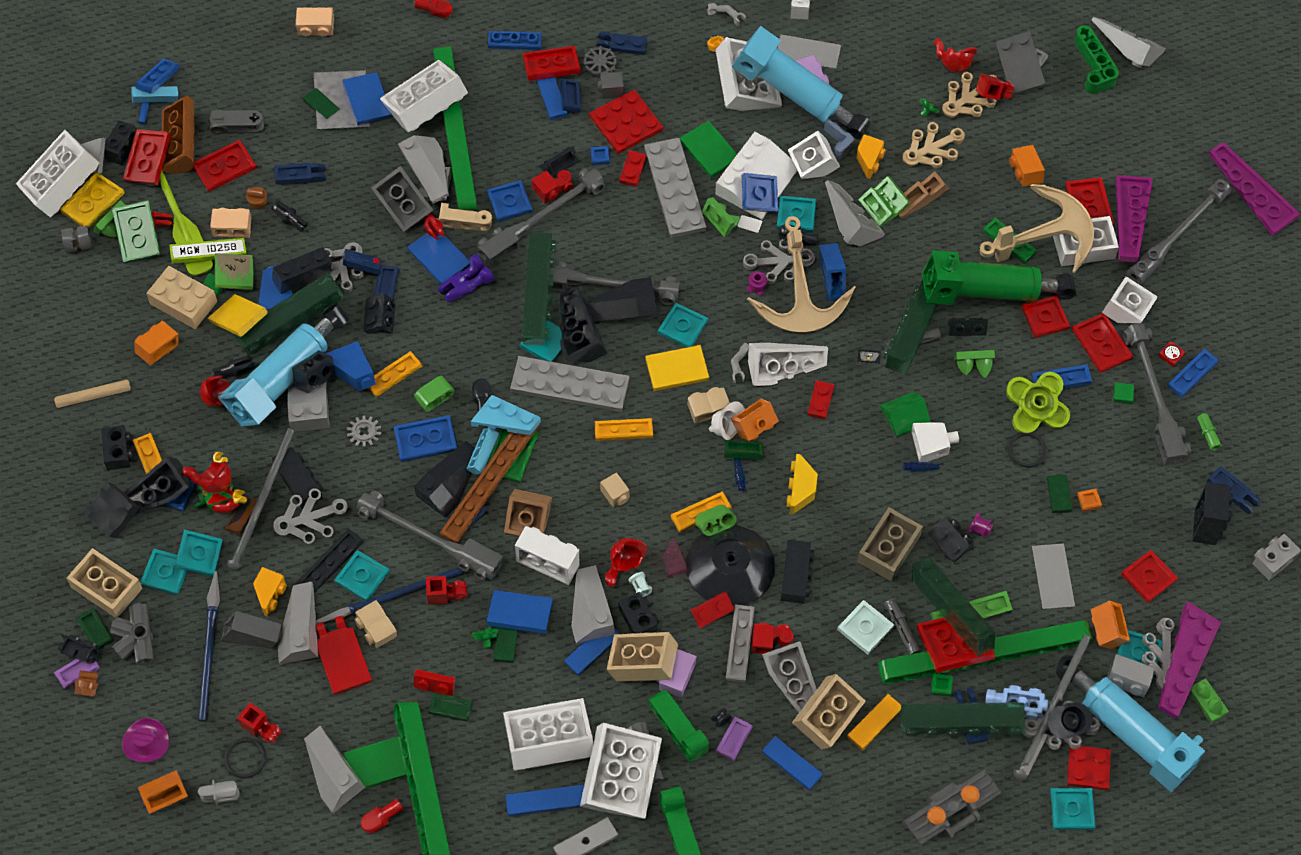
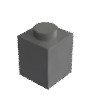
M622 72L600 74V81H597L598 92H602V98L620 97L623 95Z

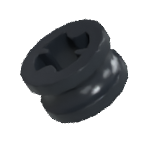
M726 708L720 709L711 717V720L716 722V727L723 726L731 719L732 716L726 713Z

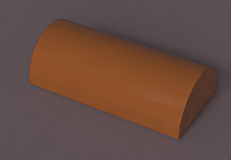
M187 95L162 110V132H169L171 134L162 171L166 173H186L194 166L195 103Z

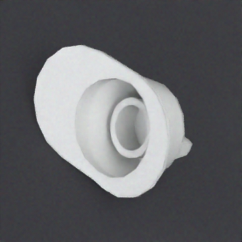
M732 402L723 410L713 414L712 425L709 427V431L714 432L717 436H722L725 440L732 439L737 434L731 418L745 409L740 402Z

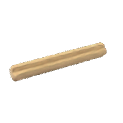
M123 380L57 396L54 400L56 407L60 408L131 390L128 380Z

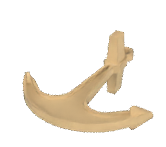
M1031 185L1030 188L1041 197L1057 203L1063 211L1062 215L1055 220L1013 236L1011 225L1001 228L993 243L987 241L980 246L981 256L990 258L995 252L997 262L1009 259L1011 250L1016 245L1059 234H1070L1079 242L1072 271L1075 273L1091 251L1094 227L1088 211L1076 198L1062 190L1046 185Z
M795 216L787 218L785 228L789 231L786 236L789 254L793 255L795 293L793 309L788 313L781 314L749 297L747 300L758 314L774 327L792 333H808L820 330L835 321L847 306L856 287L853 286L852 289L843 294L828 309H820L812 304L800 254L803 249L801 230H798L800 220ZM789 222H795L796 226L791 227Z

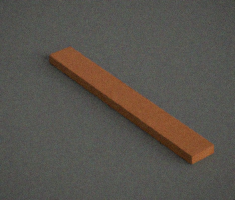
M540 424L531 435L513 432L508 434L440 531V536L455 543L460 541Z

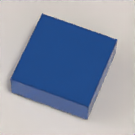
M608 146L590 147L592 166L610 164Z

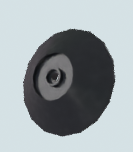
M733 525L731 528L712 536H706L702 533L692 543L686 557V574L693 589L706 601L725 591L733 607H735V605H745L756 601L769 589L775 575V557L768 543L755 531L739 525ZM733 558L734 561L730 562L728 561V559Z

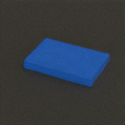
M377 72L342 80L357 126L392 118V114L380 100L385 93Z
M426 233L407 248L440 285L456 273L464 271L470 266V261L445 235L442 237L438 234L440 240H435L433 236Z
M450 415L393 426L401 462L450 453L457 449Z
M494 590L487 618V626L546 634L553 598Z

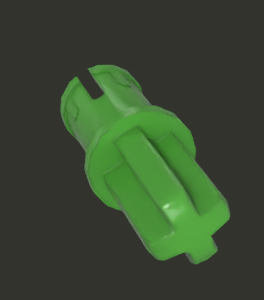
M1203 413L1199 415L1197 420L1203 431L1202 436H1205L1210 450L1213 451L1221 448L1222 444L1216 434L1217 429L1213 427L1208 414Z

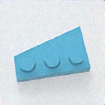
M491 395L472 419L471 426L478 427L483 425L488 426V429L502 428L507 429L508 432L531 435L540 424L541 419L537 415Z

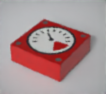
M1170 341L1162 349L1158 357L1174 367L1185 355V351Z

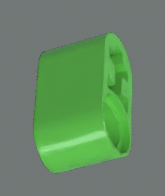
M438 376L421 387L415 393L414 398L426 412H429L449 399L455 390L443 376Z
M718 505L701 512L695 518L696 526L706 536H712L731 528L736 522V516L726 505Z

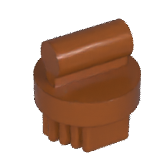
M254 187L247 189L246 199L252 209L261 210V208L267 205V193L263 188Z
M79 670L78 680H75V694L94 697L96 689H98V683L96 682L98 673Z

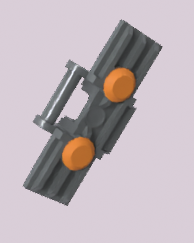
M983 770L958 786L951 783L927 799L929 805L904 820V822L920 845L942 831L951 839L955 833L974 821L978 822L981 820L977 809L999 796L1002 792L988 773ZM967 810L969 812L968 816L950 827L949 817L958 811L963 812Z

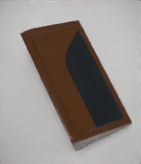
M247 498L246 503H240L226 525L225 530L242 537L257 499Z

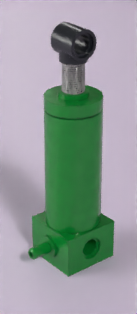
M933 250L922 272L927 303L952 305L956 297L1035 302L1040 292H1053L1058 294L1061 299L1073 298L1077 293L1071 274H1061L1054 279L1042 278L1040 269L1035 266L959 261L958 252Z

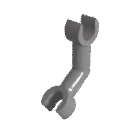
M715 3L708 4L709 9L707 11L709 16L727 12L734 19V23L737 26H740L739 18L743 21L746 20V16L743 13H737L729 5L717 6Z
M744 343L739 352L731 359L733 369L732 380L734 383H736V376H741L743 382L745 381V375L740 370L739 361L749 354V345L747 343Z

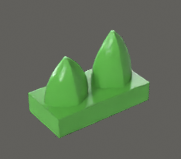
M713 197L707 199L702 213L724 237L729 235L732 228L739 223L740 217L729 215L726 212V205L718 203Z
M120 200L113 208L126 205ZM112 209L95 225L93 231L98 235L102 233L108 237L118 236L116 225L113 223L115 220Z
M994 350L966 351L954 354V361H957V365L963 374L967 375L972 370L974 360H976L978 371L984 378L990 373L992 359L995 358Z
M1207 679L1192 686L1189 693L1210 723L1228 714V709Z

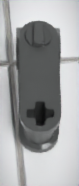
M213 110L210 112V131L212 133H256L264 128L262 114L259 111Z

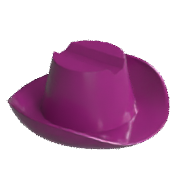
M142 718L135 721L128 728L122 740L124 754L129 759L140 763L151 762L161 758L169 746L167 730L159 721L152 718Z

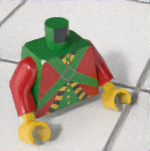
M216 452L213 455V462L215 463L216 461L223 464L224 461L228 462V458H221L223 452ZM232 482L225 491L217 494L208 493L197 484L200 494L190 498L195 508L206 504L210 513H230L240 503H246L247 498L242 496L245 492L235 490Z

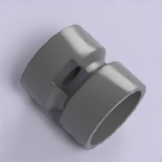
M88 225L79 226L76 230L72 228L61 230L66 253L77 252L78 248L82 251L93 248Z

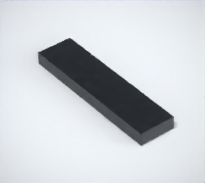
M348 528L295 585L313 582L315 593L363 543V539Z

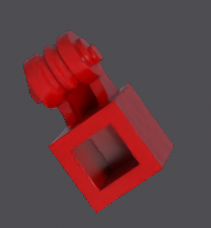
M981 74L975 91L985 98L999 100L1001 96L1002 99H1008L1012 97L1015 85L1010 81L1003 82L997 77Z
M547 170L532 179V189L544 204L557 199L561 192H569L573 188L571 174L566 170L558 172V179H553Z
M446 576L426 577L428 605L448 604V600L458 601L467 598V583L456 580L453 584H448Z
M764 622L754 624L752 653L765 654L772 651L775 642H779L781 647L790 645L793 642V632L790 630L789 625L780 624L778 627H774V625Z
M249 703L237 717L240 727L255 737L261 736L264 742L273 744L278 736L282 734L279 726L276 723L269 724L266 713L252 703Z

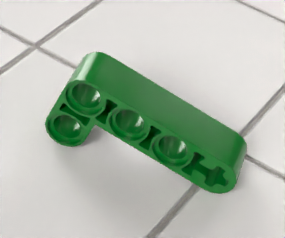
M1086 25L1078 27L1074 43L1092 70L1087 75L1085 90L1090 94H1096L1114 87L1119 74L1118 68L1093 30Z
M663 689L647 700L654 714L690 763L709 752V742L701 730L696 731L666 689Z
M676 786L660 791L659 801L676 854L701 855L685 809V799L681 787Z

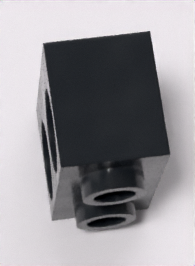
M120 120L117 122L105 142L104 156L107 161L123 165L132 148L136 133L134 125Z
M318 350L292 367L294 387L309 393L333 377V357Z
M125 425L101 428L103 458L107 471L129 468L130 460H133L132 449H129L128 444L132 443L131 433L126 431Z
M640 591L618 601V610L632 634L657 632L659 620L656 614L651 613L649 610L650 604L646 597H642ZM633 605H637L640 608L637 610H633L630 607ZM647 622L649 625L641 626L639 623Z

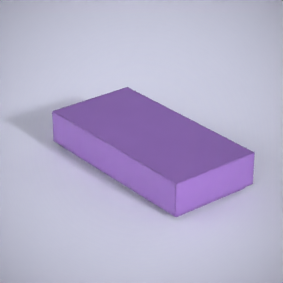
M75 659L54 673L66 690L75 684V680H78L79 670L96 672L100 667L96 661L88 664Z
M734 717L718 745L716 753L734 762L753 726Z

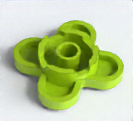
M1046 372L1034 384L1023 377L1013 378L1007 384L1006 395L1008 399L1019 407L1012 419L1016 431L1019 433H1031L1036 430L1041 422L1053 429L1062 428L1068 423L1070 419L1069 409L1058 401V396L1063 389V380L1057 373ZM1035 401H1038L1040 406L1036 405Z

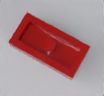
M629 150L619 183L637 187L647 154Z
M816 380L807 416L826 420L835 384Z
M725 591L690 609L699 628L735 610Z
M416 669L414 673V688L453 696L455 677Z

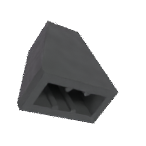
M235 611L224 623L220 641L272 648L281 640V624Z

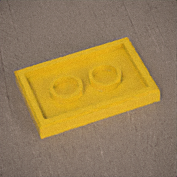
M94 173L60 208V212L81 226L88 225L90 229L125 192L101 174Z
M234 294L208 319L212 324L242 337L268 312L265 307Z
M701 345L645 356L654 391L709 381Z

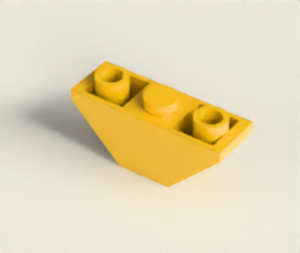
M796 454V461L791 462L790 472H794V478L789 480L788 489L792 490V496L788 495L786 507H790L789 514H795L815 499L818 474L800 454Z

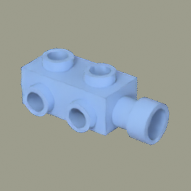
M1010 685L1009 689L1004 688L1003 693H998L992 689L987 690L986 705H1001L1002 712H1005L1008 716H1017L1019 714L1025 715L1029 719H1037V717H1043V711L1047 712L1048 700L1045 699V694L1041 693L1039 689L1030 688L1029 691H1022L1021 687ZM1015 701L1017 705H1010V703ZM1032 704H1036L1038 707L1031 708L1030 706Z

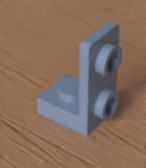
M827 119L824 124V131L839 141L834 147V155L837 161H840L853 149L854 138L850 133L843 131L838 124Z

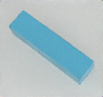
M177 86L159 87L152 94L132 87V103L176 102L178 100Z
M488 428L483 429L467 466V470L474 475L481 474L485 469L499 435L497 431Z

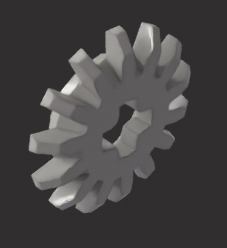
M363 416L362 420L356 417V423L350 422L353 427H347V430L352 432L348 433L347 436L353 437L350 439L351 443L357 440L356 446L363 442V447H365L367 441L370 445H373L371 439L378 441L375 435H381V432H377V430L381 429V425L375 426L378 421L371 422L373 418L371 416L368 420H366L365 416ZM368 428L367 431L369 434L360 435V429Z

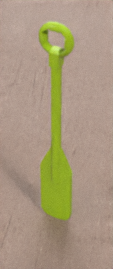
M162 171L159 182L174 214L173 238L175 243L204 242L197 226L181 214ZM212 260L184 262L189 274L192 276L202 275L213 268Z

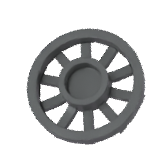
M602 46L591 48L584 56V67L588 73L594 76L612 73L617 65L616 55L610 48ZM607 64L613 65V66L609 69V68L607 67Z

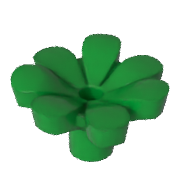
M920 98L919 102L924 107L920 113L921 115L926 117L929 112H940L939 109L934 107V104L929 103L925 98Z
M488 627L485 631L472 632V636L476 641L482 640L484 648L491 647L490 639L497 637L498 629Z

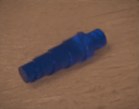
M734 458L735 484L738 485L739 491H745L746 479L740 458Z
M911 461V463H903V470H911V472L938 470L940 468L939 463Z

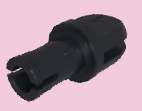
M281 201L274 202L280 209L272 205L271 210L281 218V222L284 224L290 223L300 232L304 231L303 227L306 228L308 226V222H305L296 215V210L293 207L289 208Z
M785 224L779 227L778 236L787 241L786 236L789 231H787ZM799 226L798 230H801L802 242L816 246L819 234L803 231L802 227Z
M245 356L236 360L233 358L229 359L228 364L212 369L213 373H215L214 377H225L231 374L237 377L239 373L254 367V362L248 363L253 358Z
M483 378L477 379L472 385V399L477 404L478 413L491 397L490 383Z

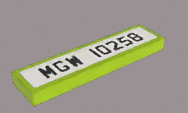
M244 238L170 245L172 264L214 260L215 253L246 255Z

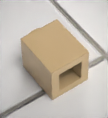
M617 472L600 482V490L612 507L621 506L628 501L629 489Z

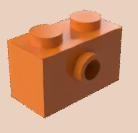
M1029 145L1012 149V156L1009 158L1010 166L1014 167L1016 179L1020 180L1022 187L1043 183L1045 169L1034 146Z
M164 321L153 325L149 331L139 335L134 341L135 353L150 366L179 345L178 333Z
M764 399L758 400L731 418L739 437L747 441L755 440L760 433L770 430L779 421L771 403Z
M1108 601L1091 609L1092 623L1095 626L1096 640L1099 646L1113 649L1130 641L1121 604Z
M177 770L138 787L149 814L188 797Z

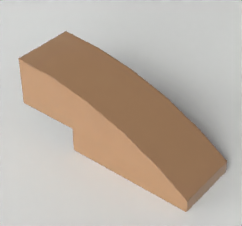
M933 172L921 183L918 181L903 193L911 204L898 215L904 218L919 210L946 192L949 187L936 172Z

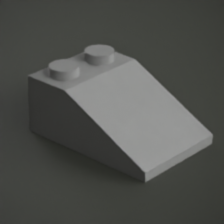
M326 381L309 393L294 387V382L288 387V417L292 430L296 432L330 428Z

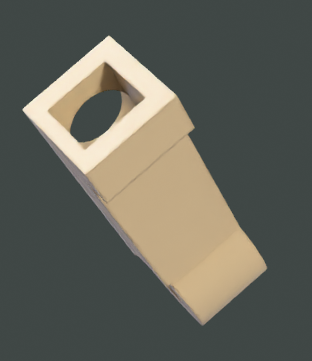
M441 203L439 220H441L443 227L487 231L492 226V215L486 210L474 212L449 209V204Z

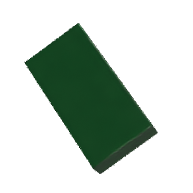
M317 88L303 97V102L315 112L317 110L325 119L330 118L340 110L338 106Z
M725 440L724 458L762 460L763 442Z
M1067 475L1047 476L1052 513L1072 512Z
M94 608L76 617L87 638L98 646V650L113 642Z
M498 627L494 662L514 663L518 630Z
M433 693L428 714L468 722L473 701Z

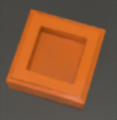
M1097 489L1077 493L1083 512L1102 508Z

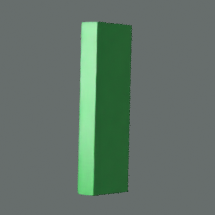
M995 217L983 228V232L995 240L999 229L1007 226ZM1028 242L1016 245L1011 250V254L1023 264H1026L1037 253V249Z

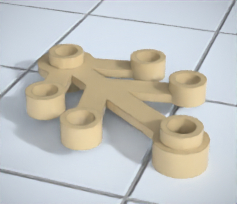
M965 72L961 78L963 83L962 97L956 101L959 84L956 81H951L948 85L949 101L944 103L942 111L949 118L956 117L958 114L979 117L983 110L981 106L993 108L996 100L976 98L980 95L975 91L976 88L969 92L973 76L971 73ZM965 104L974 105L972 108L962 107Z
M931 122L927 127L928 134L924 147L917 150L919 142L923 138V132L921 130H914L911 148L903 153V161L908 166H915L921 163L938 169L942 166L943 160L941 157L947 158L949 161H955L958 156L956 149L946 151L939 148L951 142L954 144L962 143L965 134L962 129L955 128L951 131L950 135L933 143L934 136L938 132V124ZM930 154L934 155V157L931 159L924 157V155Z

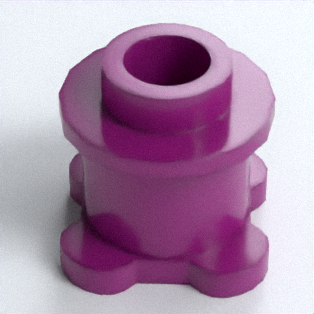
M756 271L751 273L748 280L750 285L747 286V291L761 296L765 293L764 288L768 284L767 277L762 272Z
M977 512L968 533L971 534L975 531L984 538L985 535L989 536L993 529V525H991L992 520L988 521L981 518V513Z

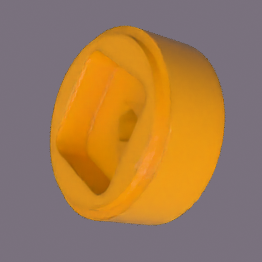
M721 36L710 38L707 42L709 50L716 52V48L722 43L724 38Z

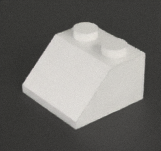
M819 131L788 149L802 179L823 177L840 167L827 139Z
M1125 277L1102 313L1117 323H1141L1157 299V296L1128 277Z

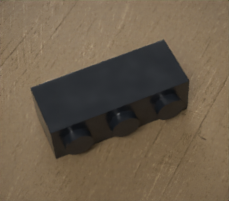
M321 247L273 267L272 281L281 294L331 274L332 260L325 249Z
M290 447L287 449L278 473L292 495H299L302 498L300 507L303 510L309 498V491L316 488L322 492L323 488L318 480L315 482L312 478L314 475L310 467H305L302 463L304 459L300 452H295ZM312 491L311 496L317 498L318 492ZM322 493L320 498L316 500L315 503L323 499ZM294 497L296 501L299 503L300 499L298 497Z
M788 540L781 601L804 604L805 597L809 598L810 586L807 585V579L811 580L812 575L809 561L813 562L814 550H811V542Z

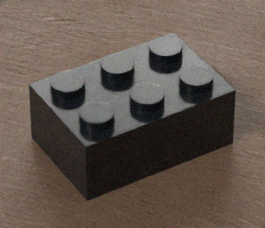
M1206 482L1195 506L1192 542L1216 545L1218 539H1222L1223 531H1226L1227 522L1230 523L1232 511H1229V505L1232 504L1233 493H1230V485Z

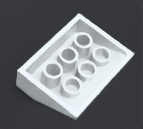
M726 37L716 48L726 108L746 111L781 107L780 91L759 76L750 81L731 67L747 42Z
M437 60L382 96L380 100L407 132L416 130L423 122L431 120L435 114L446 110L455 101L461 100L468 92L460 77L440 60Z
M64 130L16 184L35 206L51 218L53 214L59 211L62 204L72 196V193L84 183L85 179L96 170L100 162Z
M754 132L716 182V195L743 209L741 174L752 173L777 176L779 197L797 173L796 166L793 160L770 139ZM745 210L760 219H763L767 213Z
M583 698L503 712L514 770L591 757L593 739Z
M607 723L597 726L580 806L596 811L645 819L662 738Z

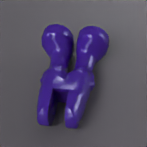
M474 254L470 257V266L444 281L438 287V291L442 295L446 294L445 300L450 303L466 294L472 293L478 286L494 282L495 278L490 269L486 266L484 267L480 257ZM477 275L474 279L468 280L469 278Z

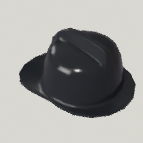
M1079 702L1057 706L1050 711L1047 718L1050 732L1060 739L1081 735L1087 732L1092 724V714L1089 708Z

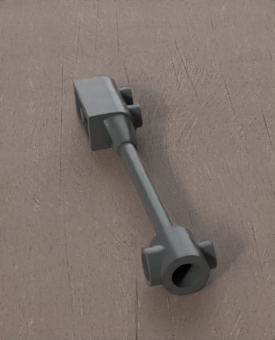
M587 168L583 169L579 173L578 186L527 221L509 228L507 227L504 230L501 227L495 229L492 234L494 237L489 240L486 237L482 238L478 242L479 247H477L481 258L492 268L520 249V238L535 223L582 191L588 194L590 192L594 195L599 194L605 187L603 177L595 168L590 171Z
M1218 179L1205 192L1207 199L1167 239L1151 247L1126 272L1125 277L1142 286L1161 267L1164 257L1180 235L1211 204L1218 205L1231 192L1230 185L1226 181Z
M539 259L537 263H532L529 276L530 287L566 292L567 286L573 284L591 283L618 287L628 282L587 276V274L570 269L566 263L561 261L556 262V265H548L549 262L545 259ZM666 277V281L661 280L660 285H653V290L659 293V299L662 304L671 306L675 304V301H678L680 282H677L675 277Z
M1143 323L1132 324L1123 331V340L1126 345H1131L1134 349L1138 348L1158 407L1159 423L1155 427L1154 435L1164 466L1182 463L1191 454V446L1189 443L1184 444L1182 438L1186 436L1183 426L1178 427L1177 422L1165 406L1146 349L1150 339H1152V331L1150 328L1146 329Z
M371 491L370 494L364 493L357 503L356 509L361 518L367 519L370 516L375 519L380 515L442 547L444 551L451 555L458 562V567L462 571L467 572L469 569L475 571V576L479 580L483 581L486 577L492 580L502 567L503 555L470 538L464 545L444 540L384 509V498L377 491Z

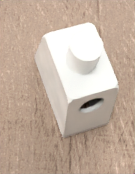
M913 423L911 433L920 464L948 455L950 444L959 443L958 432L947 433L944 423Z

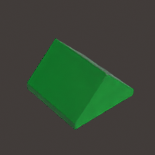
M915 392L879 406L896 438L911 432L913 423H931L925 399Z

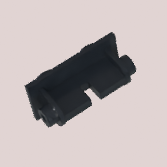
M567 147L566 150L548 161H544L539 167L544 172L547 170L554 177L558 172L577 163L579 159L575 155L576 150L574 147Z
M952 317V319L948 320V326L950 327L949 336H986L988 319L980 317L965 320V318Z
M61 634L64 642L58 645L60 653L74 657L78 651L75 658L88 664L95 662V655L102 656L96 644L90 641L82 642L80 638L72 634L69 636Z

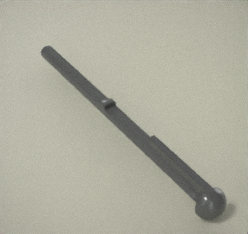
M287 429L232 560L227 561V565L231 570L236 571L242 567L239 561L295 433L292 429Z
M1083 635L1019 769H1014L1013 771L1014 777L1019 781H1024L1029 777L1048 737L1045 734L1048 728V714L1057 706L1059 700L1061 702L1063 700V695L1091 639L1087 635Z

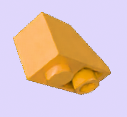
M864 134L858 146L856 158L866 177L871 179L872 174L877 173L880 164L878 161L883 159L886 149H883L884 141Z
M262 567L253 585L263 613L268 617L270 612L275 610L278 603L277 599L280 594L282 595L285 592L287 585L283 575Z

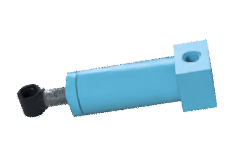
M760 26L748 40L731 67L750 81L759 76L822 122H825L828 117L833 116L845 125L847 132L853 138L862 139L871 124L870 120L861 114L853 115L840 106L843 94L836 91V89L778 49L777 46L781 40Z
M338 303L331 305L323 312L322 320L314 328L308 324L300 325L245 379L235 380L218 397L219 400L241 426L260 424L276 408L273 402L294 382L292 367L318 350L325 352L328 346L324 337L331 330L338 329L344 325L349 317Z
M1064 655L1058 662L1056 674L1061 680L1066 672L1063 666H1069L1073 658L1072 655ZM1078 664L1070 683L1073 682L1086 694L1082 704L1089 708L1091 714L1149 763L1152 766L1150 774L1172 793L1201 760L1205 750L1199 745L1203 742V738L1197 735L1192 740L1184 732L1177 737L1108 677L1095 683L1082 671Z

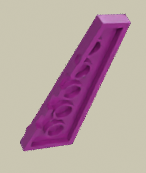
M1224 142L1209 152L1211 159L1272 236L1299 218L1300 213Z
M1116 176L1119 261L1138 262L1153 178Z
M1190 602L1185 603L1183 606L1179 631L1174 641L1176 642L1174 651L1170 657V667L1167 669L1165 683L1158 704L1159 710L1174 719L1179 716L1221 624L1220 621Z

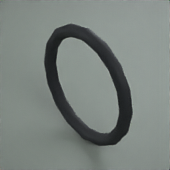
M1020 432L1014 435L1008 442L1007 450L1009 457L1020 466L1035 467L1046 458V443L1035 433ZM1026 435L1036 438L1043 447L1042 457L1035 463L1029 464L1017 460L1011 450L1015 439Z
M250 738L238 739L226 749L224 763L228 772L239 778H249L258 774L266 762L264 747L257 740ZM244 742L255 744L262 752V761L259 767L247 774L237 773L232 770L228 761L230 751L234 746Z

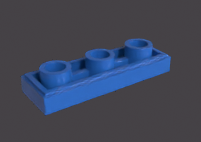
M489 31L488 49L541 50L542 33Z

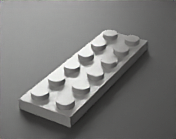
M674 138L645 144L644 150L647 154V160L670 238L706 231V224L680 139Z
M518 356L510 392L622 412L630 376Z

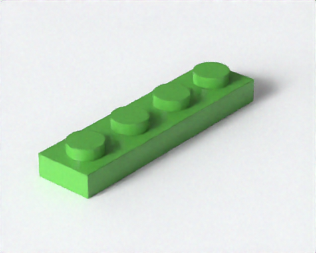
M1007 591L930 614L932 620L974 610L978 620L1011 611L1012 606Z

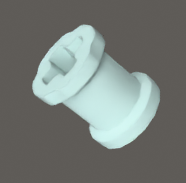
M638 572L628 579L636 593L640 591L642 597L649 595L653 590L651 586H648L644 572Z

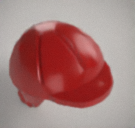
M936 38L933 42L934 46H936V55L942 60L945 68L953 73L967 70L973 62L974 55L977 53L975 47L961 49L960 52H956L952 47L950 49L948 47L947 52L944 51L943 42L939 38Z
M222 376L209 377L200 386V398L205 405L211 408H221L224 406L218 397L230 384L225 379H221Z
M216 461L215 463L212 462L215 467L207 469L203 474H199L195 468L190 466L182 468L183 476H188L193 483L199 484L208 493H222L229 487L232 480L231 470L226 461L223 464Z
M626 537L618 540L612 546L610 551L612 564L605 574V581L608 586H615L618 572L629 571L632 568L636 570L647 554L648 547L644 542Z

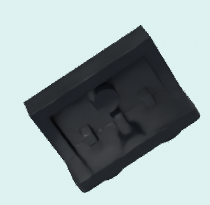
M385 293L366 298L363 331L367 334L381 330L388 334L393 333L396 305L395 301Z
M945 517L928 533L952 562H956L969 549L973 550L975 546L972 544L973 539L967 533L963 534L959 529L961 527L954 518L951 520Z

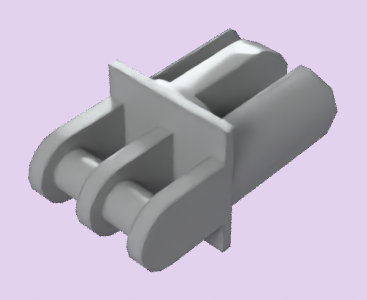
M212 780L213 785L203 786L198 790L202 802H215L216 806L221 802L237 800L240 794L234 781L215 783Z

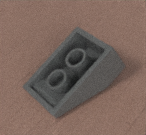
M1030 31L996 42L1006 80L1015 85L1012 96L1046 85Z
M401 166L371 187L403 232L433 211Z

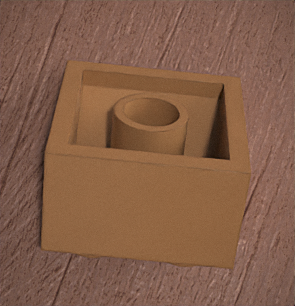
M514 489L509 498L504 533L520 536L525 526L529 528H537L544 534L550 514L552 497Z

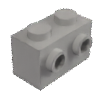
M1285 534L1279 538L1277 536L1268 543L1269 546L1266 549L1261 548L1254 555L1256 558L1253 565L1268 580H1271L1293 562L1301 552V549Z
M1116 654L1110 665L1107 677L1122 690L1144 698L1150 687L1154 668Z

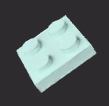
M863 600L838 626L837 630L868 655L894 628V624Z

